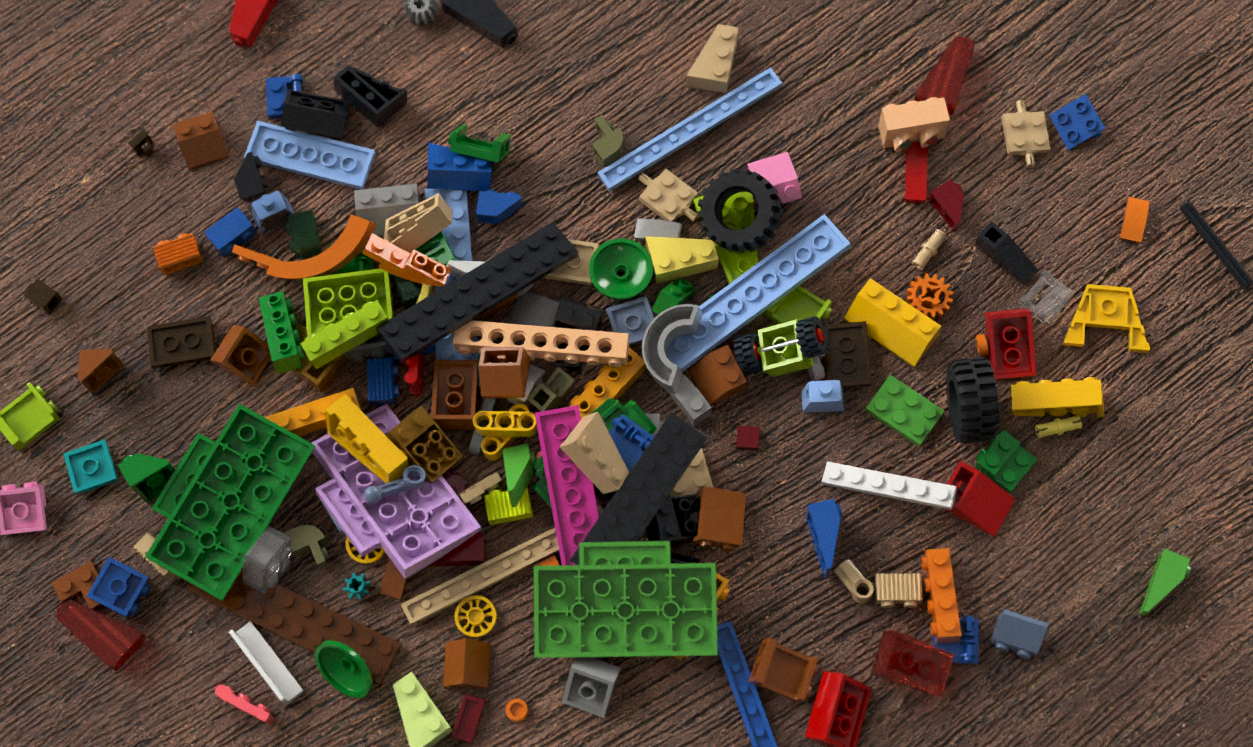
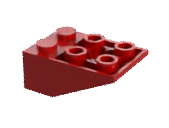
M959 461L947 482V485L956 486L957 488L952 510H945L995 537L1016 499L980 471Z

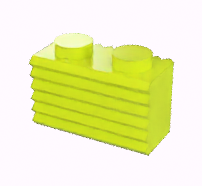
M527 487L516 507L511 506L508 491L493 490L489 492V495L484 496L490 525L533 517Z

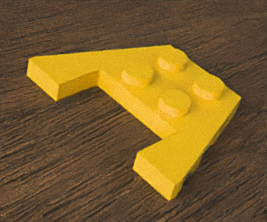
M1087 284L1064 339L1063 346L1083 347L1085 326L1129 330L1128 351L1148 353L1150 346L1145 338V330L1143 325H1141L1138 316L1139 311L1131 288Z

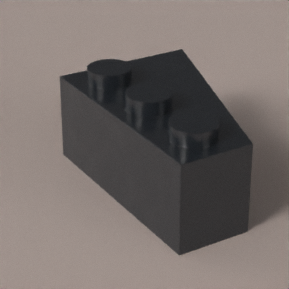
M348 65L333 77L335 92L377 128L407 104V90L393 87L387 81L383 80L382 82L372 78V75Z

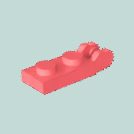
M219 684L215 687L214 693L221 700L268 725L272 724L275 717L270 714L271 709L260 703L257 707L250 703L252 699L241 693L237 697L235 691L226 685Z

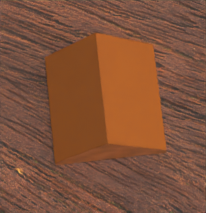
M111 349L80 350L78 380L94 395L125 365Z
M467 638L446 642L443 687L489 689L491 643Z

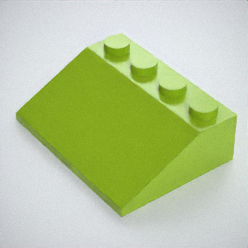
M373 269L303 278L307 337L320 333L327 325L341 321L345 315L357 312L362 309L364 304L378 300L389 320L394 317L392 278L387 271Z

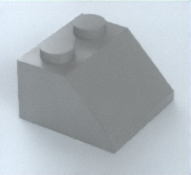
M576 657L570 669L561 703L604 718L616 688L621 667L593 657Z

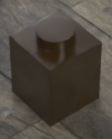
M38 279L27 287L24 294L30 303L49 316L63 300L55 290Z

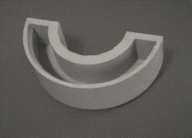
M682 304L664 310L651 321L643 337L642 354L649 372L661 387L675 394L682 372L678 365L670 362L668 359L669 347L680 335L687 333L696 334L702 317L699 305Z

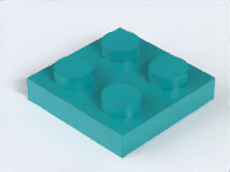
M105 439L63 453L73 491L76 495L118 481L108 442Z

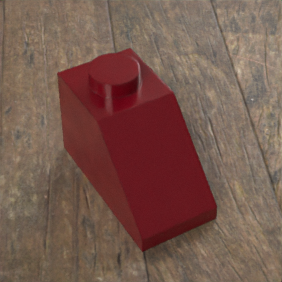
M950 179L933 190L928 201L953 232H955L960 224L964 194L961 186L957 183L955 184Z

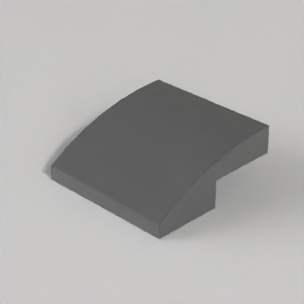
M526 292L524 295L518 296L507 323L552 327L559 302Z

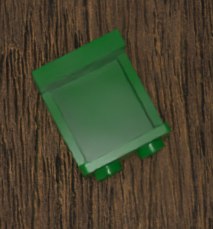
M467 124L461 125L450 133L448 144L451 145L450 151L497 163L508 155L512 136L503 133L493 143L467 137Z

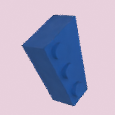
M428 142L427 189L490 190L491 161L452 152L448 147Z

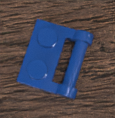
M292 74L286 77L266 78L267 116L269 119L282 118L288 86L293 85V90L301 92L303 75Z

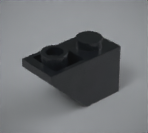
M253 152L247 153L234 177L241 200L266 193L265 188L268 187L265 176H261L259 168L262 167L258 155L255 156Z

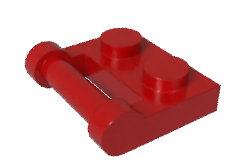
M422 351L406 361L409 371L405 374L404 379L410 385L409 391L411 395L415 397L420 396L423 392L425 359Z

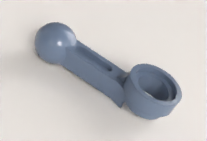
M416 465L408 466L403 472V478L378 487L369 486L366 488L364 498L368 503L375 504L381 498L410 490V488H417L425 481V471ZM414 475L417 476L419 480L411 481L408 477Z

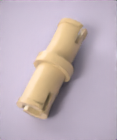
M936 229L929 240L922 244L921 251L911 262L912 265L919 270H923L931 257L937 254V249L944 239L947 238V235L943 231Z

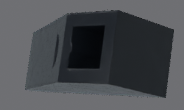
M992 221L977 236L975 246L1021 284L1024 285L1038 270L1013 239Z

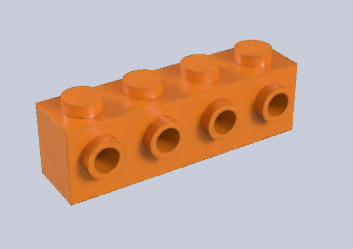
M949 548L926 550L924 557L921 558L922 570L926 571L927 579H924L925 592L929 593L930 601H927L928 614H932L933 623H930L931 636H935L936 644L959 642L961 629Z

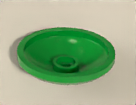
M613 239L603 243L595 250L589 263V275L594 287L604 296L616 300L630 299L642 293L649 285L653 274V264L649 253L642 245L630 239ZM619 272L625 273L623 277H620L617 274Z
M325 641L317 647L315 651L317 667L332 687L352 698H362L370 692L372 688L371 672L365 660L356 650L338 641Z

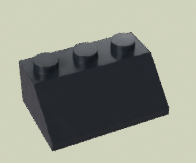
M287 89L280 127H285L289 131H305L309 135H326L330 139L343 138L348 102L346 100Z

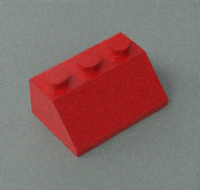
M823 671L805 737L828 747H856L872 688L843 673Z

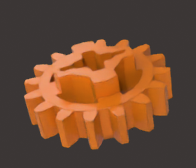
M926 273L924 279L917 276L916 282L911 281V288H908L906 293L909 295L906 298V302L911 303V306L934 320L936 314L941 318L943 311H949L950 307L948 305H952L953 299L951 297L953 296V291H948L950 283L943 284L945 278L937 280V274L929 278L928 273ZM919 289L920 295L916 298V291ZM943 295L944 301L942 304H940L939 299Z

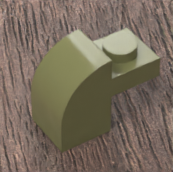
M602 116L594 119L595 129L602 138L592 143V151L603 168H605L621 156L624 148L623 133L620 127L614 130L609 120L605 121Z
M558 367L546 383L540 382L527 400L541 412L554 410L565 400L564 396L577 380L562 367Z
M301 525L284 532L290 548L296 557L312 551L320 569L329 566L327 559L330 556L325 547V544L329 543L321 530L311 525Z

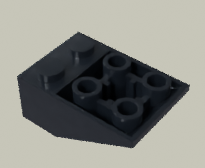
M564 297L560 299L552 327L600 331L606 310ZM562 343L557 348L565 349L568 344ZM582 345L579 350L586 351L589 349V346ZM557 360L549 363L582 374L587 362L578 361L576 364H571L565 360Z
M696 494L667 497L646 528L648 540L670 541V548L693 542V538L698 535L701 501L696 499Z

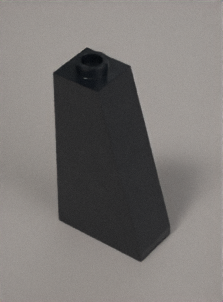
M440 0L442 10L446 14L501 48L512 44L518 37L517 27L493 0Z

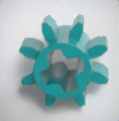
M352 573L350 579H344L347 587L343 588V591L345 593L350 592L348 597L350 600L358 597L362 601V596L365 594L370 595L367 587L371 586L370 581L364 582L366 578L364 574L358 577L355 573ZM356 583L360 584L358 591L354 590Z

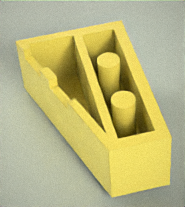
M646 236V248L652 260L657 284L718 268V256L712 240Z

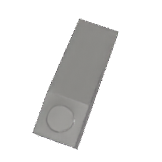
M682 373L676 394L668 390L667 392L693 427L711 416L712 407L700 391Z

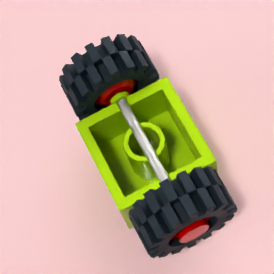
M816 316L802 320L796 319L759 329L758 335L751 333L737 337L734 341V348L736 349L734 353L737 355L736 361L739 362V368H742V372L746 375L764 371L775 377L813 367L812 358L827 353V334L824 333L825 328L822 326L821 320Z

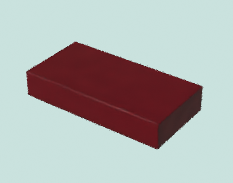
M464 694L452 730L451 739L473 745L486 700Z

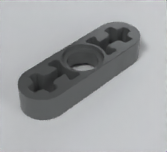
M485 398L481 411H495L498 398ZM482 420L478 426L486 427L489 421ZM474 430L469 454L480 457L483 452L481 443L486 436L479 435L476 430Z

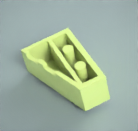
M412 672L393 684L410 747H431L452 732V728Z

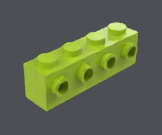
M378 300L364 304L362 309L357 312L348 313L341 321L327 325L320 333L308 336L300 344L315 369H318L379 334L377 327L389 319Z

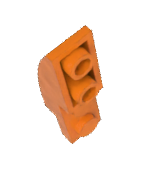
M373 233L362 252L380 262V269L421 284L443 287L451 271L445 265L414 249L409 253Z

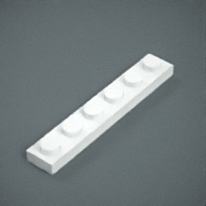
M827 462L822 478L823 485L952 510L957 491L956 486L833 462Z

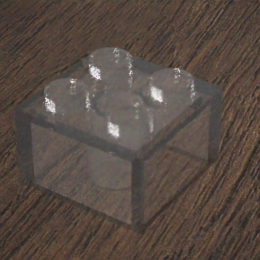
M268 526L243 557L242 582L263 594L270 587L274 588L281 573L287 572L291 565L292 538Z

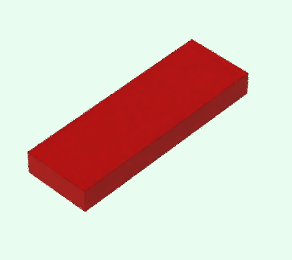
M912 142L906 147L904 202L926 203L928 146L922 148L920 142Z

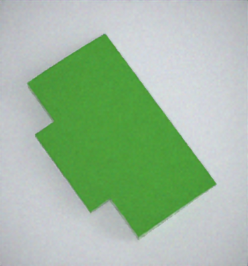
M670 541L581 542L579 543L580 565L534 566L535 658L718 655L716 563L671 564Z

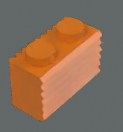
M193 233L180 234L177 239L171 241L163 240L157 246L152 247L158 267L163 275L204 262L197 239Z

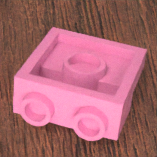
M37 481L24 483V487L16 488V484L2 486V490H0L1 535L47 529L44 507H46L44 485H38Z

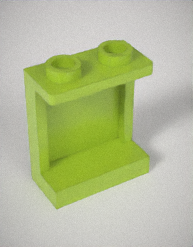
M798 286L768 308L764 315L779 324L796 319L802 320L812 316L818 317L821 321L823 319L827 320L833 310L831 309L832 301L829 299L824 301Z
M30 382L27 384L29 389L0 411V431L18 451L22 450L61 419L56 413L59 411L56 405L51 400L49 402L45 400L44 396L47 394L39 385L34 387Z

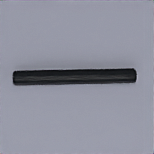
M1190 201L1184 203L1180 208L1183 214L1243 289L1249 288L1253 284L1249 274Z

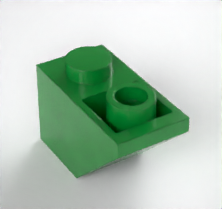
M676 279L661 290L652 311L660 314L670 307L686 304L695 293L696 288L685 279Z

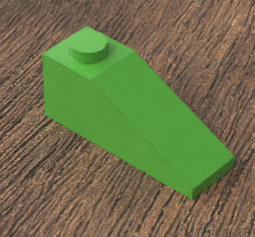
M528 444L502 448L508 493L512 507L517 506L534 474L532 465L536 459L534 452L529 451Z
M1164 549L1159 554L1139 613L1140 616L1147 614L1183 579L1188 578L1191 571V566H1188L1190 558Z

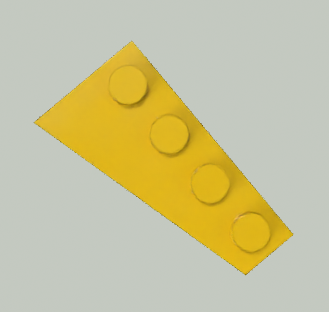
M1087 377L1081 381H1074V379L1068 378L1062 379L1061 382L1041 380L1039 383L1032 384L1027 381H1020L1016 385H1011L1012 411L1014 416L1043 417L1045 412L1055 417H1064L1067 413L1079 415L1080 417H1086L1088 413H1096L1097 417H1105L1101 379L1097 380L1095 377Z
M343 395L326 409L327 431L332 439L384 483L396 481L403 475L404 470L408 467L407 455L402 450H399L346 395Z

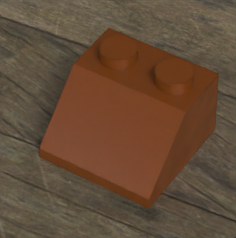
M213 111L173 124L179 146L189 170L229 158L218 121Z
M232 325L210 361L225 372L254 386L270 361L271 355L269 345L247 328Z
M728 345L708 353L689 369L698 390L710 406L746 390L747 381Z

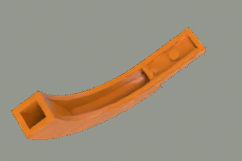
M350 215L344 231L332 246L319 255L302 261H282L235 244L232 253L239 255V260L248 263L251 260L256 261V266L267 269V275L278 278L303 280V278L326 276L346 266L362 251L374 232L377 223Z

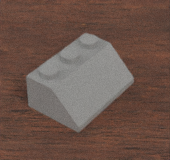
M417 184L354 190L356 216L377 223L373 234L379 237L384 236L386 219L421 202Z

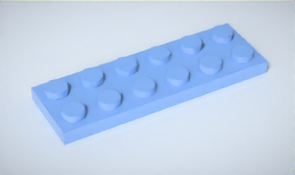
M257 121L244 158L247 153L253 152L255 156H259L261 165L362 190L364 189L376 153L373 149L317 135H309L297 130L289 131L285 127Z

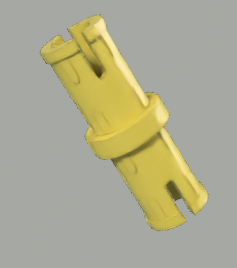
M1079 415L1065 419L1055 418L1052 422L1036 424L1035 430L1039 431V433H1036L1037 437L1042 438L1053 434L1063 435L1066 431L1082 429V422H1078L1081 418Z

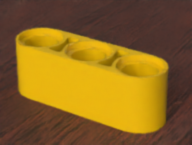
M516 404L509 412H529V409L524 404ZM508 420L503 421L500 426L507 428L511 425V422ZM531 421L524 422L522 427L527 428ZM486 436L481 443L484 456L491 461L499 459L503 455L502 448L510 447L518 437ZM489 445L497 446L494 452L487 451Z
M480 411L473 418L475 430L481 436L532 437L538 431L536 417L530 412ZM482 420L489 421V424L486 427H480L478 425ZM508 420L511 422V425L507 428L500 426L503 421ZM526 421L533 422L530 428H524L522 424Z

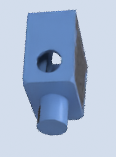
M280 191L265 194L251 204L252 215L261 235L297 219L290 201Z

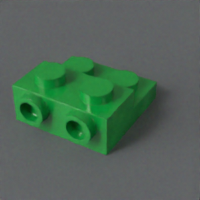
M1003 430L1000 434L998 433L994 440L988 441L991 445L987 450L982 448L975 457L978 460L975 468L1010 494L1034 465L1037 458L1021 447V442Z

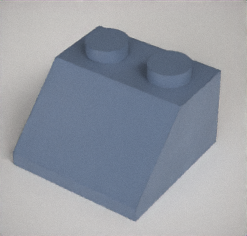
M1004 609L997 618L990 644L995 645V648L1005 652L1012 650L1017 652L1018 656L1030 659L1038 654L1049 623Z

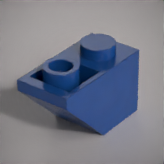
M479 191L476 210L477 221L500 224L522 207L521 195L515 192Z

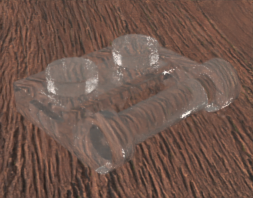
M1044 270L1040 274V279L1025 296H1021L1018 304L1022 308H1028L1032 311L1034 317L1048 326L1074 296L1075 292L1057 280L1051 272ZM1046 284L1050 285L1051 289L1036 306L1032 304L1031 301Z

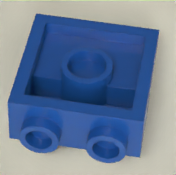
M109 557L86 596L108 609L129 618L130 615L135 616L139 610L140 604L137 602L142 595L146 596L152 586L149 583L151 579Z

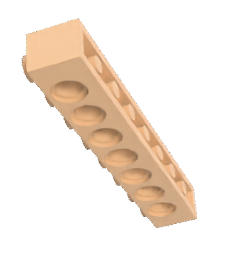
M471 321L454 331L453 338L455 351L465 355L471 354V352L481 355L482 347H524L530 360L535 358H543L549 362L565 360L571 364H576L579 361L587 362L589 365L608 364L611 367L627 366L630 344L628 333ZM476 336L482 337V339L478 342L472 341V339ZM503 338L501 343H493L495 339ZM518 340L525 341L524 344L520 346L515 345V342ZM541 341L546 342L544 347L536 346ZM562 343L568 344L565 349L557 348ZM582 345L589 346V349L586 351L579 350ZM604 347L611 348L607 353L601 352V349Z

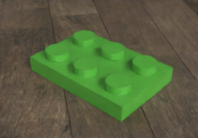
M889 375L865 409L866 412L918 447L921 446L944 413L943 409L892 375Z

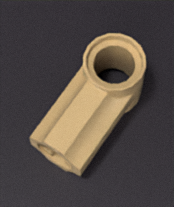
M850 559L842 562L834 570V573L850 591L854 601L859 604L869 602L873 594L872 583L864 578ZM864 587L869 593L862 596L858 594L857 589Z

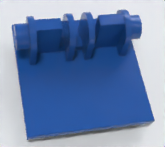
M1086 94L1049 115L1068 150L1092 136L1094 138L1100 137L1102 135L1101 131L1106 129Z
M622 415L620 419L616 417L612 421L613 428L609 434L630 473L654 437L625 415Z
M970 615L959 618L961 629L959 642L936 644L935 636H933V662L979 664L978 619H973V616Z

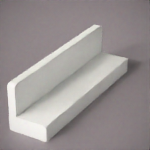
M251 621L237 632L233 629L229 631L230 635L282 703L287 706L304 692Z

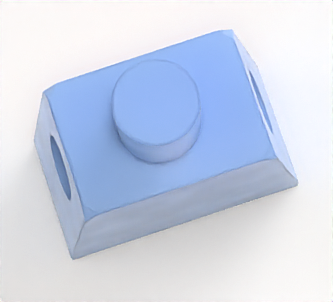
M839 380L810 381L801 391L803 413L844 411L843 389Z

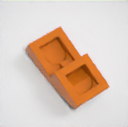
M1128 197L1119 238L1142 242L1150 201Z

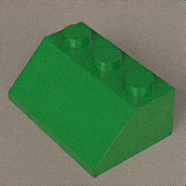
M138 453L125 457L122 463L118 464L129 486L147 504L159 497L175 471L174 466L166 459Z

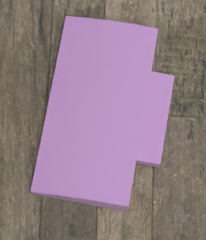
M387 404L365 414L384 434H387L400 423V420ZM328 434L311 442L316 446L313 454L332 478V480L315 488V492L361 557L382 547L406 579L441 558L481 530L479 523L442 475L433 483L425 479L424 483L417 488H410V490L381 498L375 504H371L364 498L366 488L369 486L378 487L386 483ZM414 475L408 477L411 481L419 480V478Z

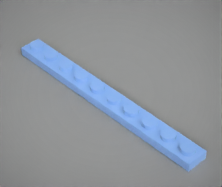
M770 67L599 171L598 177L610 192L782 87V82Z

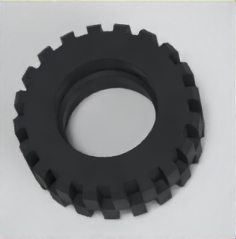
M736 168L730 169V173L723 171L718 174V179L712 178L708 182L710 184L708 189L704 188L702 191L704 195L703 200L699 199L698 206L701 207V211H698V218L702 221L700 226L710 240L728 251H736L737 253L756 251V247L767 245L766 241L769 238L773 239L775 237V229L780 228L781 222L779 218L783 217V210L780 208V205H782L781 198L777 195L778 192L775 187L755 171L751 172L749 169L743 168L741 171ZM738 192L751 193L759 204V211L755 221L743 230L736 231L728 228L722 218V211L726 201Z
M983 357L953 360L947 366L946 393L950 423L955 439L962 444L992 441L999 433L1000 414L998 390L991 363Z

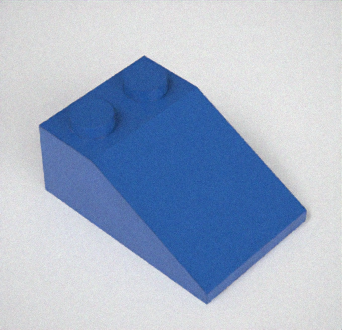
M834 498L810 504L806 511V520L824 579L829 578L839 524L841 522L840 517H843L839 504L836 505Z

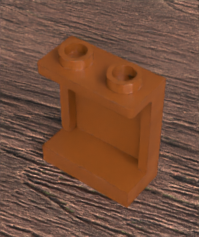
M707 486L697 490L696 499L701 501L698 535L693 538V542L699 543L700 547L703 548L717 546L721 547L722 551L729 552L742 546L746 493Z
M772 638L762 639L748 682L796 702L807 699L811 692V679L818 671V658L806 656L777 644L778 641Z

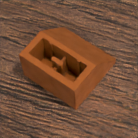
M482 347L479 361L482 398L525 397L531 360L524 347Z

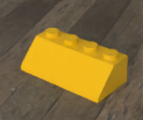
M871 278L857 294L844 317V320L848 323L866 321L867 336L913 367L917 365L934 343L941 330V325Z

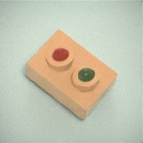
M931 97L926 101H909L902 105L890 104L882 108L878 127L883 148L894 147L895 153L909 149L912 142H920L921 147L925 148L929 145H934L938 139L945 138L950 121L945 98Z

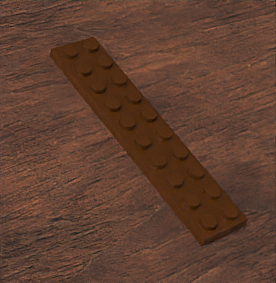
M245 568L242 569L223 601L189 582L185 587L186 591L251 621L313 653L325 641H338L348 645L362 656L370 669L372 681L379 685H382L402 646L401 643Z

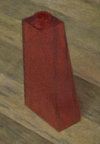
M955 36L917 89L914 101H926L931 97L945 98L948 114L953 115L976 41H972L967 37Z
M70 599L62 603L54 615L56 619L116 672L148 638L140 631Z

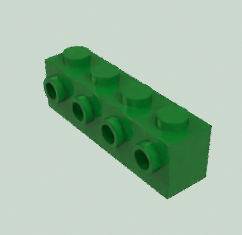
M283 291L258 298L271 360L277 374L302 368L301 358H304V353L301 345L298 346L297 343L301 342L298 330H294L297 322L294 313L291 314L290 312L294 310L291 299H286Z

